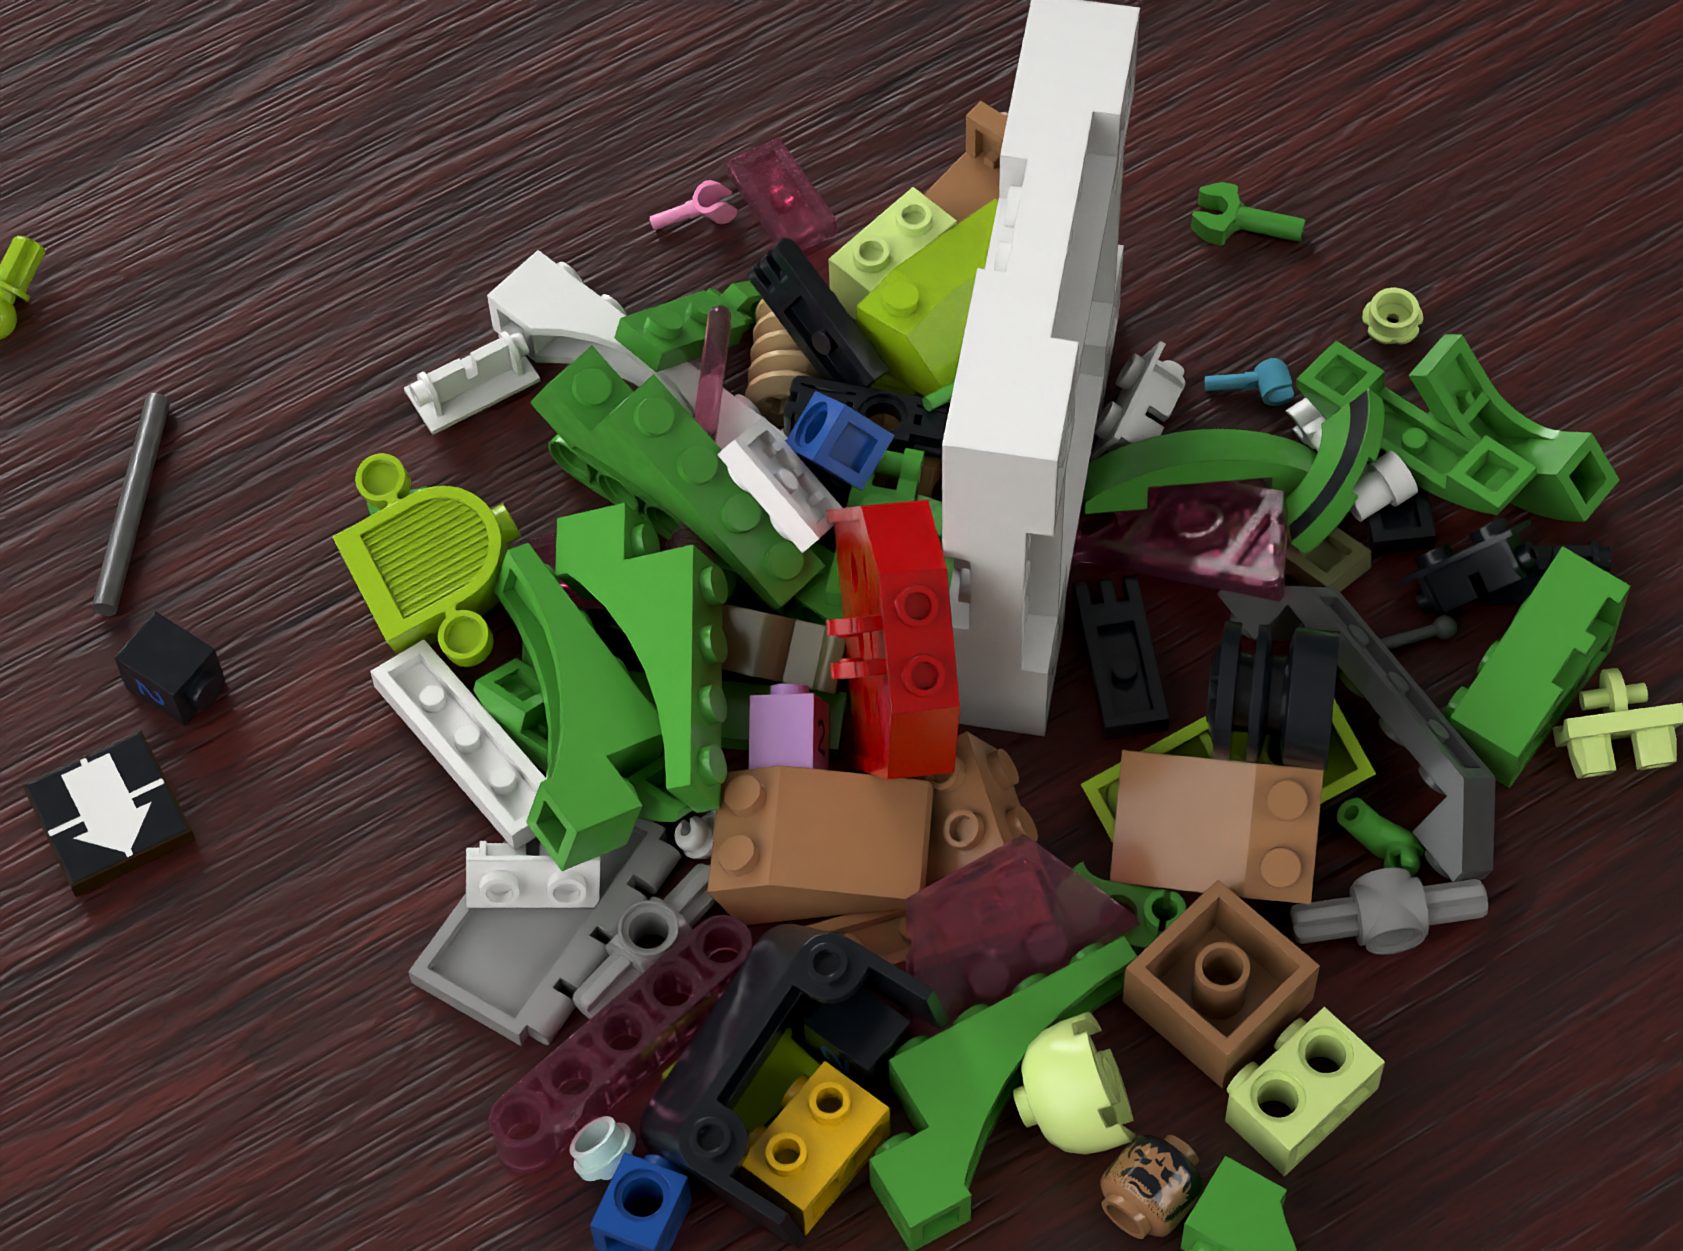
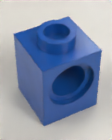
M815 391L785 442L797 455L833 477L862 491L895 435L846 404Z
M624 1152L590 1224L595 1249L597 1251H670L692 1204L688 1176L683 1175V1171L666 1158L657 1155H646L644 1159ZM642 1198H652L662 1203L658 1211L647 1217H637L627 1212L635 1201Z

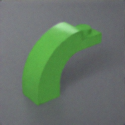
M1444 334L1409 374L1410 379L1430 410L1428 414L1475 444L1487 435L1537 467V475L1511 500L1510 503L1512 505L1551 519L1585 522L1619 482L1620 479L1592 433L1557 431L1546 428L1526 418L1509 405L1490 382L1463 335Z

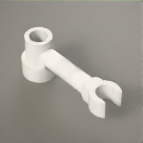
M1304 398L1285 411L1297 424V426L1292 428L1297 437L1304 444L1308 445L1311 449H1316L1318 452L1322 436L1321 424L1326 419L1307 398ZM1390 450L1376 459V462L1366 463L1361 476L1352 492L1358 495V498L1351 507L1350 512L1361 522L1389 503L1396 507L1418 493V487L1412 474L1395 452Z

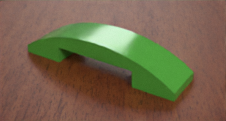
M1335 341L1296 379V387L1326 419L1367 388L1383 399L1384 431L1377 459L1390 450L1395 452L1409 469L1418 487L1454 504L1482 513L1498 515L1537 475V467L1489 436L1485 435L1475 444L1384 387L1385 371L1338 341Z
M1201 429L1155 436L1128 444L1089 462L1082 507L1085 514L1147 509L1148 487L1263 478L1271 499L1287 498L1306 477L1318 452L1306 445L1284 437L1248 430Z
M515 658L477 679L473 691L487 712L523 753L547 773L548 726L543 693L535 669ZM665 755L627 778L634 786L638 799L643 805L638 816L639 819L676 822L693 811L666 789Z

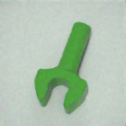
M1220 182L1200 187L1198 205L1223 213L1219 215L1201 211H1194L1192 213L1191 230L1206 242L1224 245L1226 239L1238 230L1301 242L1306 219L1246 207L1239 199L1238 187L1235 184Z

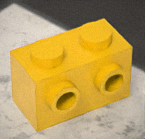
M826 1061L820 1065L810 1078L804 1074L796 1079L781 1102L783 1110L768 1128L759 1125L749 1134V1152L739 1169L740 1183L787 1212L805 1236L890 1135V1108Z

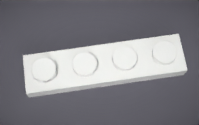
M423 639L371 670L374 687L514 850H517L536 838L526 820L540 782L545 781L546 778L431 646Z

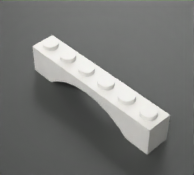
M539 250L487 295L493 330L498 334L505 331L509 336L520 332L529 349L527 356L535 362L571 364L592 345L621 378L639 387L654 374L721 450L762 417L758 408L748 398L740 394L733 396L717 384L710 371L697 361L685 362L655 372L614 338L620 318L627 316L622 306L609 295L603 294L599 296L584 285L577 272L564 262L556 264ZM772 425L784 440H787L788 437L784 434V428L779 430Z

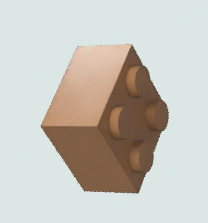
M1217 880L1126 967L1123 1002L1223 1089L1242 1068L1313 1000L1320 965L1221 881Z

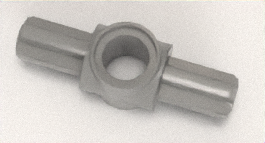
M697 864L664 900L652 897L649 900L637 902L625 910L619 920L618 933L606 944L609 957L573 995L572 1000L582 1014L590 1020L603 1021L638 983L642 986L650 987L652 983L665 981L677 972L682 962V952L695 939L692 926L716 902L707 892L710 865ZM648 935H657L666 939L660 946L652 949H644L635 945L641 938Z
M1384 868L1371 871L1356 879L1349 889V897L1292 906L1289 917L1290 928L1296 942L1300 944L1355 936L1357 943L1360 946L1366 945V949L1373 954H1396L1421 944L1428 935L1430 925L1483 918L1488 913V897L1484 885L1477 879L1422 886L1418 877H1411L1410 872L1405 869Z

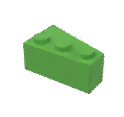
M1565 547L1561 548L1532 594L1521 605L1501 641L1496 640L1487 650L1477 669L1478 676L1470 688L1467 689L1461 686L1443 713L1445 718L1492 772L1495 780L1508 788L1512 786L1611 651L1631 587Z

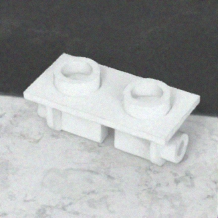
M504 331L498 335L499 339L471 352L469 356L461 360L458 358L428 374L425 372L417 374L418 381L404 387L405 393L432 435L541 381L539 375L525 356L529 354V349L520 332L509 336Z
M1160 341L1143 357L1136 353L1133 354L1122 368L1115 383L1122 390L1116 403L1113 401L1108 403L1097 418L1094 434L1098 436V439L1091 452L1090 460L1097 459L1107 450L1111 452L1128 444L1161 435L1164 427L1147 417L1146 412H1149L1163 422L1170 417L1186 384L1183 378L1184 369L1181 365L1170 360L1163 362L1158 360L1166 345L1164 342Z
M480 841V848H466V908H594L599 901L600 856L561 871L542 843H539V856H526V844L514 850L509 843H486V841Z

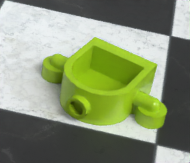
M379 453L366 458L357 469L355 477L356 486L367 503L382 510L334 535L333 539L386 642L398 655L423 639L429 645L438 641L442 651L453 663L463 667L480 664L489 656L494 644L493 633L482 616L492 610L500 601L494 589L506 552L512 549L511 542L521 537L516 524L504 503L490 509L479 497L458 487L433 486L408 495L411 488L410 476L396 457L390 454Z

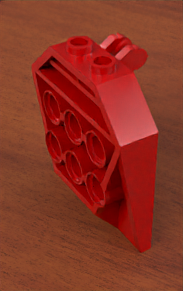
M929 500L826 510L827 523H834L843 618L826 620L827 636L835 635L837 638H845L846 658L840 659L836 663H831L830 667L832 679H849L856 754L849 755L851 768L887 780L954 773L960 699L947 566Z

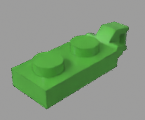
M750 281L732 283L723 294L716 289L709 288L707 291L703 290L620 318L614 338L651 369L659 372L739 344L742 334L749 330L752 324L756 323V308L763 298Z

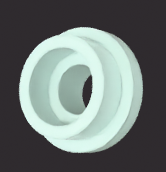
M610 1116L599 1117L591 1121L576 1134L570 1145V1154L575 1159V1171L585 1181L612 1179L624 1152L633 1155L632 1151L636 1143V1135L627 1124L616 1123Z

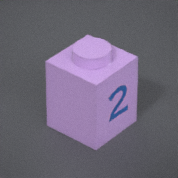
M776 684L770 686V695H750L749 769L782 765L829 770V704L814 693H809V686L802 684Z

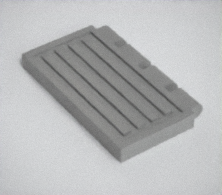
M637 818L627 845L600 855L599 901L594 908H466L465 894L408 971L411 983L520 1046L523 1045L528 1036L545 1045H550L576 1008L574 1002L560 992L562 988L574 995L577 989L609 957L606 945L598 941V937L609 942L618 933L619 920L625 910L637 902L648 900L634 887L637 886L650 894H656L682 856L677 849L666 843V828L651 820ZM537 837L526 843V856H539V843L541 842Z

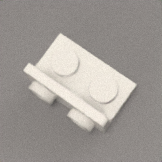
M764 416L717 454L728 466V472L733 481L741 489L750 492L770 515V520L775 530L785 539L792 541L802 553L834 526L833 522L827 523L826 510L842 507Z

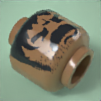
M1137 1135L1108 1167L1100 1179L1102 1193L1105 1197L1101 1202L1103 1210L1118 1227L1135 1238L1143 1239L1147 1234L1155 1237L1169 1235L1204 1192L1202 1178L1196 1169V1165L1199 1163L1197 1154L1188 1144L1174 1135H1167L1164 1140L1153 1135Z

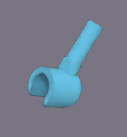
M1269 358L1262 361L1255 367L1254 372L1205 376L1206 391L1252 390L1259 388L1264 404L1269 406L1282 405L1294 398L1293 383L1288 367L1277 358Z

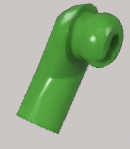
M1351 798L1340 806L1337 812L1338 823L1373 855L1385 859L1384 868H1402L1409 871L1411 876L1419 871L1421 866L1420 857L1423 855L1424 850L1421 842L1411 831L1380 816L1362 799Z

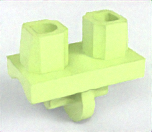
M1618 668L1603 669L1600 673L1599 689L1580 691L1579 700L1582 710L1602 708L1604 714L1568 718L1564 720L1563 726L1553 728L1556 747L1567 746L1569 758L1577 779L1602 776L1616 771L1611 740L1631 737L1637 770L1667 767L1677 762L1675 728L1683 724V704L1677 703L1628 710V704L1648 701L1646 684L1625 685Z

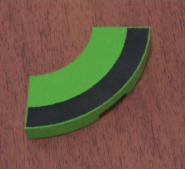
M1369 388L1321 424V443L1315 461L1300 485L1283 500L1290 542L1305 554L1319 545L1343 520L1358 498V495L1352 492L1361 476L1367 461L1376 462L1384 431L1383 399Z

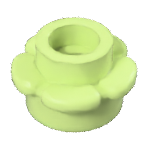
M1387 288L1379 291L1372 298V301L1365 306L1362 320L1365 325L1369 326L1368 334L1375 341L1382 344H1406L1418 336V325L1423 322V313L1417 299L1410 292L1401 288ZM1387 319H1396L1398 322L1391 323Z

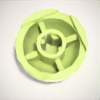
M1090 1012L1066 1019L1042 1031L1028 1045L1021 1068L1024 1085L1013 1089L1019 1115L1027 1128L1038 1124L1045 1138L1051 1144L1065 1152L1084 1155L1118 1147L1132 1142V1139L1135 1137V1133L1122 1126L1134 1121L1132 1110L1111 1049L1097 1052L1090 1035L1102 1031L1097 1020Z

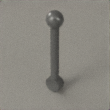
M1440 615L1431 625L1380 640L1388 650L1432 637L1447 640L1454 637L1458 626L1453 617Z

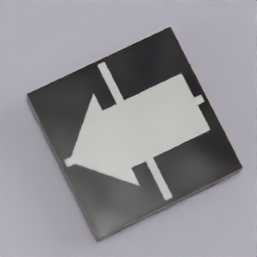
M142 730L22 784L75 897L196 841L192 829Z

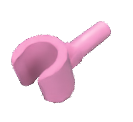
M712 180L704 181L695 190L693 200L650 216L651 225L654 230L701 215H705L717 224L729 223L736 217L737 209L727 202H717L733 192L719 182Z

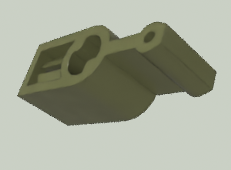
M722 604V630L728 646L727 659L722 663L723 670L787 684H802L809 686L810 689L839 694L842 679L831 678L830 664L846 658L845 638H837L835 635L827 636V626Z

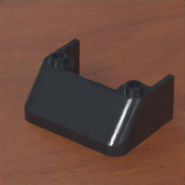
M781 924L769 929L759 939L651 1099L640 1120V1135L644 1145L652 1155L666 1158L681 1169L683 1175L688 1176L690 1181L792 1246L800 1249L806 1237L789 1214L733 1179L747 1158L750 1148V1136L744 1122L732 1110L808 997L821 1003H839L854 995L863 983L940 1031H943L949 1022V1018L933 988L848 937L796 924Z

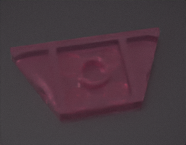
M1229 481L1149 487L1147 509L1110 512L1113 522L1090 536L1077 529L1072 560L1278 602L1284 597L1288 509L1283 491Z
M1022 834L907 898L906 930L911 938V947L906 955V973L935 990L949 1018V1022L943 1029L944 1031L952 1027L958 1016L969 1008L978 1004H987L990 1007L1011 996L1015 987L1026 978L1037 973H1045L1049 976L1069 965L1071 959L1085 947L1097 942L1106 944L1140 925L1133 913L1031 838ZM910 1012L911 1039L920 1035H929L931 1038L943 1032Z

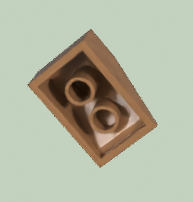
M1122 750L1110 881L1204 893L1219 880L1238 897L1311 904L1324 770Z
M782 765L727 772L725 781L721 783V809L716 810L707 892L740 926L924 906L933 786L926 780L907 778L887 780L875 775Z

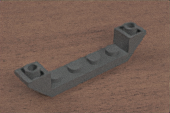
M1225 585L1217 595L1230 609L1231 622H1242V634L1252 640H1257L1259 624L1270 626L1272 641H1288L1293 636L1296 628L1340 632L1337 665L1341 668L1339 671L1340 679L1353 693L1366 698L1381 716L1378 719V723L1384 733L1394 742L1405 746L1420 763L1418 771L1423 780L1435 791L1447 796L1413 831V834L1427 849L1425 857L1428 863L1440 875L1451 879L1453 882L1485 879L1493 871L1495 776L1337 588L1307 586Z

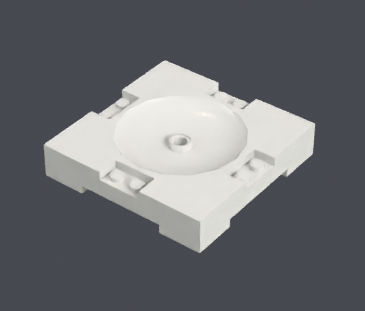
M1031 0L1000 153L999 201L985 269L977 268L942 440V551L944 557L953 558V573L949 594L960 699L959 724L1037 736L1045 735L1064 629L1065 596L1097 416L1103 410L1119 321L1124 246L1118 245L1125 141L1135 92L1140 19L1139 7L1084 0Z

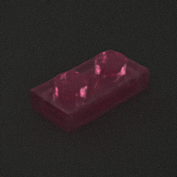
M779 137L727 161L729 178L775 244L782 238H789L803 251L837 235L836 218Z

